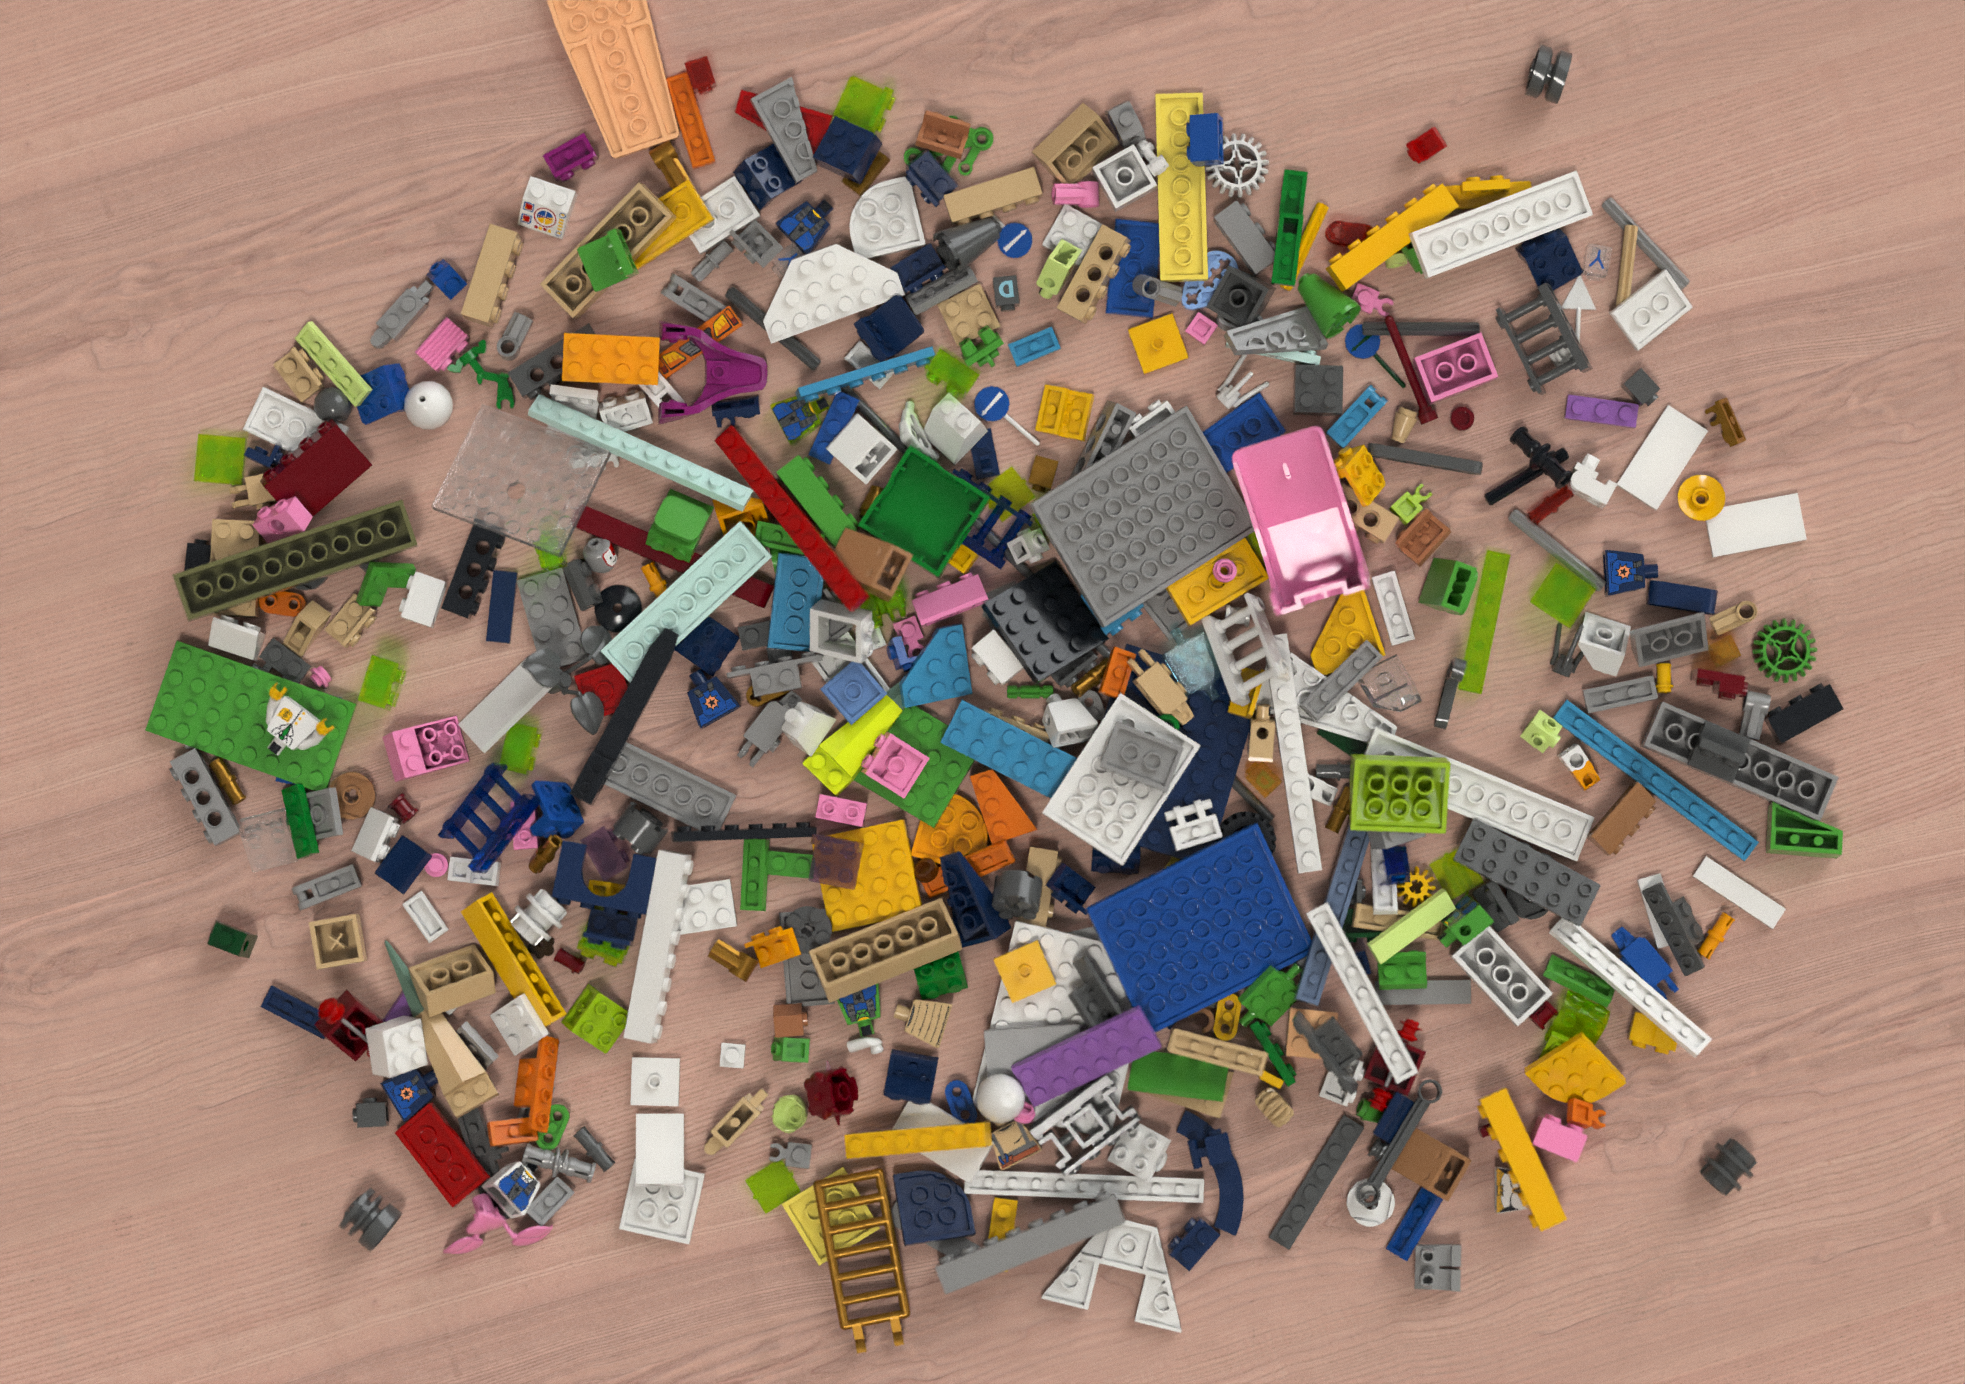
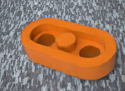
M285 591L261 598L258 601L260 608L264 612L289 617H297L307 606V602L302 595ZM269 597L274 598V604L268 606L266 603ZM293 600L298 602L296 609L290 608V603Z

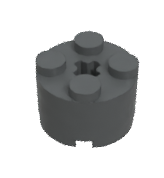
M630 802L613 824L615 829L612 833L623 841L627 839L632 843L631 848L638 854H651L669 830L668 828L662 829L663 823L644 808L639 811L635 808L637 804Z
M1021 870L1003 871L1000 877L998 875L995 877L992 907L999 912V917L1003 919H1012L1013 917H1023L1029 920L1035 919L1040 909L1042 880L1036 875L1034 879L1028 877V872Z

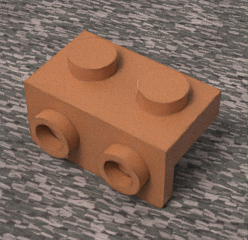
M925 111L915 146L961 159L971 124L961 119L944 116L938 112Z
M1427 508L1414 517L1413 523L1407 530L1404 529L1399 533L1395 542L1398 549L1419 567L1451 534V530L1433 516Z

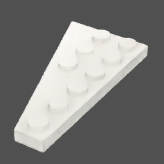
M1290 652L1300 723L1365 743L1369 742L1374 727L1395 735L1397 726L1348 692L1315 723L1299 705L1327 677ZM1269 680L1262 683L1255 710L1257 704L1271 705L1270 714L1274 715Z

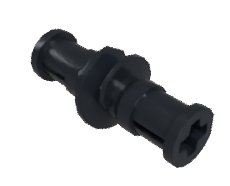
M1525 426L1520 427L1512 434L1510 442L1513 445L1516 444L1531 459L1529 463L1530 469L1533 471L1541 470L1555 482L1554 485L1557 489L1566 486L1570 482L1573 473L1566 471L1559 464V461L1555 458L1557 454L1554 450L1548 452L1551 448L1549 443L1541 445L1538 440H1535L1528 433V429Z

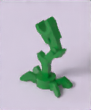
M481 340L478 343V347H473L456 361L455 365L451 364L447 367L450 372L461 373L462 368L470 364L477 374L479 385L482 384L483 379L498 383L497 408L501 409V402L505 399L509 400L510 408H514L512 388L507 380L510 377L509 374L504 372L498 374L486 372L476 360L479 356L478 354L486 353L487 342L485 340Z

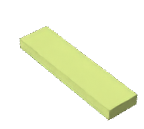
M312 321L307 322L294 339L346 395L348 400L355 407L360 406L373 389Z
M1442 888L1367 943L1376 961L1382 964L1453 912L1456 907L1446 890Z

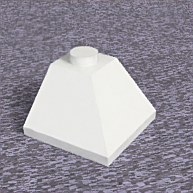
M1585 612L1582 623L1584 628L1579 638L1578 646L1594 670L1616 677L1625 657L1631 626Z

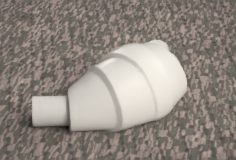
M907 401L898 425L900 440L907 448L911 445L929 458L937 461L939 454L932 449V445L919 423L918 417L914 412L915 404L912 401Z

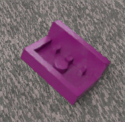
M584 133L542 155L556 181L562 180V182L575 176L573 172L581 168L583 170L591 168L596 164L595 160L598 159Z

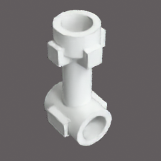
M1142 140L1137 143L1136 149L1140 156L1145 157L1149 162L1146 166L1153 177L1160 175L1169 167V164L1162 155L1156 157L1152 150L1155 147L1151 142Z

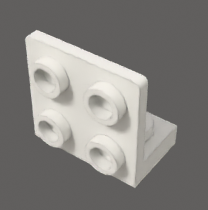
M551 384L550 395L552 400L597 420L600 399L599 391ZM547 425V434L576 438Z

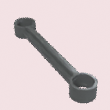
M1428 1079L1418 1085L1416 1101L1367 1182L1359 1184L1355 1190L1356 1200L1360 1204L1372 1206L1379 1201L1381 1196L1379 1188L1430 1103H1435L1441 1098L1442 1087L1437 1081ZM1426 1083H1433L1437 1088V1097L1433 1100L1424 1099L1421 1095V1088ZM1366 1185L1372 1186L1376 1191L1375 1200L1370 1203L1363 1202L1359 1197L1360 1189Z

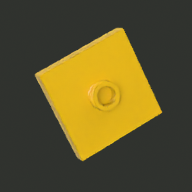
M1173 314L1128 329L1144 375L1189 358Z
M1038 940L993 958L1012 1003L1057 984Z

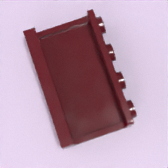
M333 419L321 423L317 427L316 433L311 437H305L294 452L285 454L280 460L281 463L275 468L268 469L260 480L263 487L277 502L281 499L287 500L296 497L312 517L372 466L369 459L355 446Z

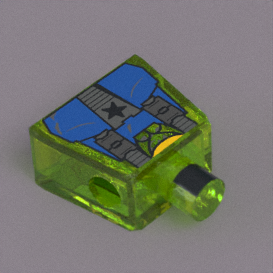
M794 396L770 405L791 447L821 426L822 422L818 414L830 408L824 396L808 403L805 400L798 401L797 397Z

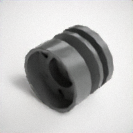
M369 1188L355 1199L346 1210L343 1220L339 1225L341 1229L345 1230L350 1223L354 1224L348 1233L350 1236L361 1230L363 1233L358 1242L369 1252L382 1241L402 1215L392 1204H388L382 1210L378 1207L383 1199L381 1195L371 1202L370 1199L376 1192L372 1188Z

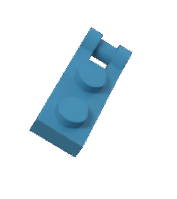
M1372 385L1361 394L1326 432L1342 449L1388 402L1384 396L1380 397L1375 392L1376 389ZM1368 398L1375 404L1371 409L1364 403Z

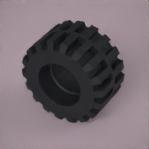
M1247 811L1232 814L1220 825L1223 837L1215 841L1218 842L1234 834L1235 831L1242 827H1248L1257 823L1271 854L1276 849V835L1269 821L1260 816V814Z

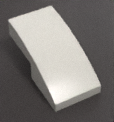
M450 857L447 880L499 886L501 863Z

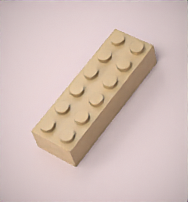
M638 183L540 285L572 318L579 319L608 288L599 292L594 291L577 249L606 236L608 231L616 228L621 230L631 256L635 261L677 217L644 184Z
M939 898L809 951V954L830 1003L960 951L962 946L942 898Z

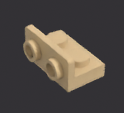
M292 347L290 349L291 352L273 364V366L300 402L304 403L325 387L321 382L325 378L317 368L312 370L307 363L310 361V358L303 349L298 351L297 348Z
M355 593L324 629L345 648L349 646L354 647L361 639L360 632L364 627L368 629L377 619L374 616L377 611L371 606H359Z

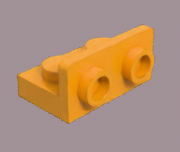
M782 926L770 929L767 936H765L764 932L751 936L752 941L744 944L745 948L754 947L760 968L801 955L792 927L785 930L782 929Z

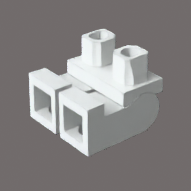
M1587 453L1582 463L1577 462L1572 469L1573 475L1568 483V489L1576 496L1603 509L1607 505L1617 483L1608 480L1604 485L1595 480L1599 474L1595 469L1600 459Z

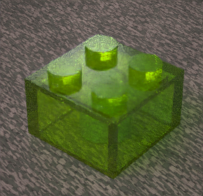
M1556 562L1530 603L1571 629L1597 589Z
M372 655L358 701L391 711V707H396L399 699V693H396L398 685L403 684L407 671L404 670L405 666Z

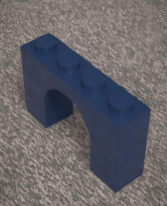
M563 840L552 897L557 898V903L571 905V901L580 902L581 908L594 910L596 905L604 907L603 912L618 914V910L627 911L628 917L641 919L642 914H647L657 858L633 854L626 886L613 896L602 897L593 894L587 888L583 879V868L588 845Z

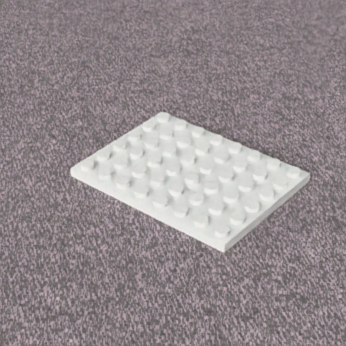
M1018 920L1015 921L1008 952L1038 940L1057 984L1012 1003L1001 979L990 1029L1080 1023V1033L1087 1030L1088 1027L1068 997V994L1084 983L1073 962L1085 956L1095 965L1097 974L1107 984L1108 991L1112 998L1120 1005L1121 1012L1132 1009L1100 940ZM985 1049L972 1099L975 1107H977L975 1099L977 1089L988 1078ZM1129 1063L1109 1072V1075L1118 1087L1110 1096L1118 1106ZM1085 1084L1034 1107L1035 1118L1033 1121L1040 1119ZM1101 1091L1089 1099L1097 1111L1107 1104V1101L1101 1095ZM1024 1092L1025 1102H1028L1032 1105L1026 1093ZM1090 1110L1071 1123L1078 1132L1090 1135L1101 1127ZM1114 1111L1104 1117V1120L1110 1126V1130L1113 1129L1116 1118ZM1063 1119L1054 1125L1067 1129L1063 1124Z

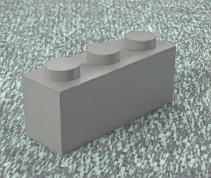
M1236 200L1214 216L1213 221L1253 276H1257L1274 263L1276 246L1272 241L1268 243L1263 237L1265 231L1258 222L1255 224L1249 217L1251 212L1244 203L1240 205Z

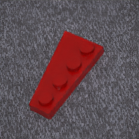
M741 90L735 113L766 130L750 102V99L758 94ZM799 106L814 155L831 124L833 116Z

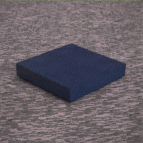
M1398 1092L1395 1093L1373 1134L1390 1143L1414 1102Z

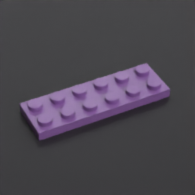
M1138 1005L1013 1064L1011 1070L1033 1107H1036L1162 1048L1141 1007Z

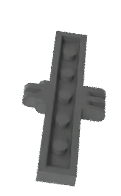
M481 1106L458 1118L465 1145L491 1178L500 1170L497 1159L502 1158L501 1153L509 1151L508 1146L500 1149L499 1146L490 1147L487 1125ZM483 1184L478 1187L480 1194L487 1193L482 1187ZM491 1197L494 1207H498L501 1216L509 1219L510 1217Z

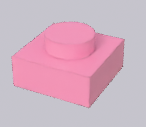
M1198 312L1185 330V333L1205 345L1218 325Z

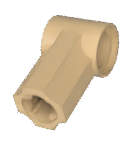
M1743 601L1709 617V620L1716 635L1719 636L1754 620L1758 610L1751 601ZM1743 605L1749 606L1752 610V615L1748 619L1740 615V608Z

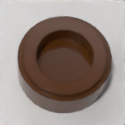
M930 858L920 860L914 867L915 877L922 883H928L935 879L939 870L936 863Z

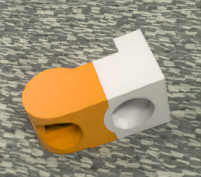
M1574 743L1557 755L1584 791L1600 781L1593 765L1578 744Z

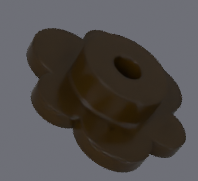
M543 938L537 945L530 943L528 951L536 954L537 958H543L544 955L551 956L554 953L552 945L555 943V940L551 938L547 941Z

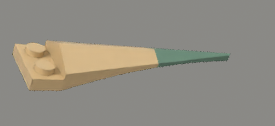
M385 940L386 949L413 1017L421 1018L425 1048L443 1095L458 1119L498 1096L499 1093L487 1072L444 1015L440 1013L432 1017L428 1016L419 1001L408 967L390 943Z

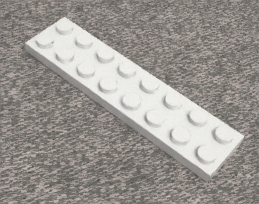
M1574 171L1409 233V237L1426 279L1592 216L1593 213L1578 173Z

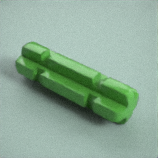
M1012 685L1007 687V697L1009 699H1017V697H1021V699L1048 698L1053 694V686L1043 685V687H1040V685H1021V687Z

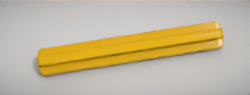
M1318 202L1301 237L1296 279L1329 209L1323 203ZM1280 285L1281 288L1287 291H1291L1293 288L1292 286Z

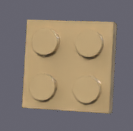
M980 284L937 304L957 347H960L959 343L966 338H970L971 341L979 338L980 336L977 332L986 325L993 331L1001 327Z

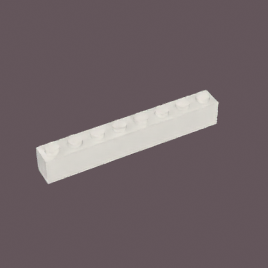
M665 849L658 850L623 1038L650 1044L657 1042V1039L661 1038L663 1026L660 1025L661 1018L667 1010L665 996L666 992H669L672 982L669 975L676 962V955H673L674 948L680 940L678 927L685 913L682 905L684 898H687L689 892V885L687 884L688 875H691L693 870L692 855Z

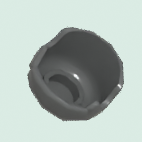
M330 387L323 389L315 397L314 411L324 421L331 419L335 422L345 421L352 412V403L340 389Z

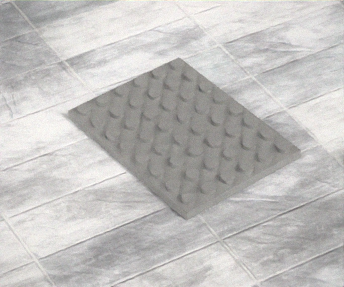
M1187 406L1179 409L1029 504L1101 627H1106L1254 532L1246 505Z

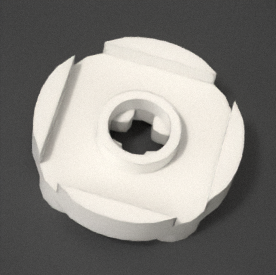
M1369 1178L1356 1182L1349 1190L1346 1204L1350 1216L1359 1224L1373 1227L1385 1222L1392 1215L1395 1199L1391 1189L1383 1182L1379 1188L1381 1196L1376 1206L1373 1205L1371 1209H1367V1206L1360 1204L1356 1200L1355 1190L1359 1184L1367 1182ZM1366 1185L1360 1189L1359 1197L1363 1202L1364 1199L1369 1198V1195L1374 1196L1375 1200L1376 1191L1372 1186Z

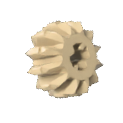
M1269 1086L1265 1090L1263 1089L1255 1098L1257 1107L1276 1127L1280 1128L1289 1122L1290 1118L1294 1115L1293 1109L1273 1087Z

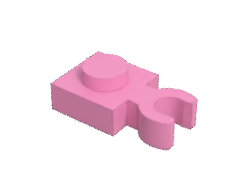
M1359 283L1352 296V299L1361 307V311L1369 315L1375 309L1380 316L1386 317L1389 313L1382 310V305L1388 304L1392 306L1394 303L1388 298L1378 299L1379 291Z
M915 616L893 624L897 636L902 637L904 646L909 645V658L914 657L912 655L914 649L922 650L924 648L917 641L924 637Z

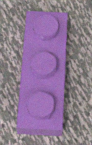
M1567 395L1564 419L1636 428L1639 404Z

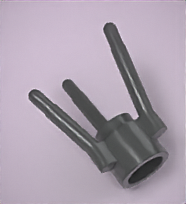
M1557 624L1553 657L1550 662L1551 665H1554L1552 668L1553 672L1568 678L1571 672L1575 673L1584 654L1581 651L1575 661L1571 657L1584 628L1583 624L1579 625L1567 655L1561 654L1559 658L1562 624Z

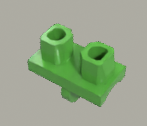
M986 325L977 332L982 342L974 346L971 339L966 338L959 343L963 353L961 356L968 367L975 362L980 367L987 362L991 367H994L995 363L992 359L1000 355L997 348L1003 345L1004 342L997 332L994 333Z

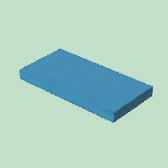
M778 552L767 641L768 648L810 652V608L822 597L824 579L805 555Z

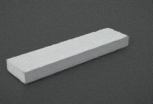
M1707 856L1704 857L1692 877L1771 929L1775 927L1786 910Z

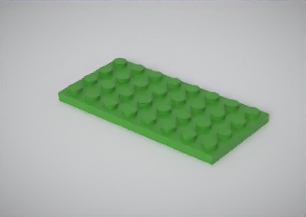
M176 641L145 731L295 784H303L306 788L318 791L327 789L357 704L184 642ZM275 683H278L276 688L280 692L284 687L287 688V692L283 697L289 696L321 721L327 718L325 721L327 728H330L332 725L334 726V729L318 745L305 750H292L286 745L279 756L267 748L275 737L267 731L268 725L266 723L267 704L270 698L269 690Z

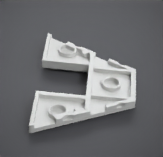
M1125 1220L1124 1224L1094 1235L1041 1297L1042 1299L1088 1310L1099 1263L1145 1274L1135 1322L1179 1333L1182 1331L1157 1227Z

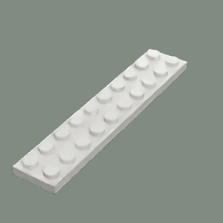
M1376 727L1373 729L1364 755L1447 758L1450 762L1447 809L1468 818L1477 819L1490 827L1576 862L1595 818Z

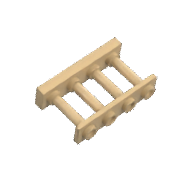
M1176 1028L1172 1029L1167 1047L1168 1052L1258 1076L1263 1074L1268 1053Z

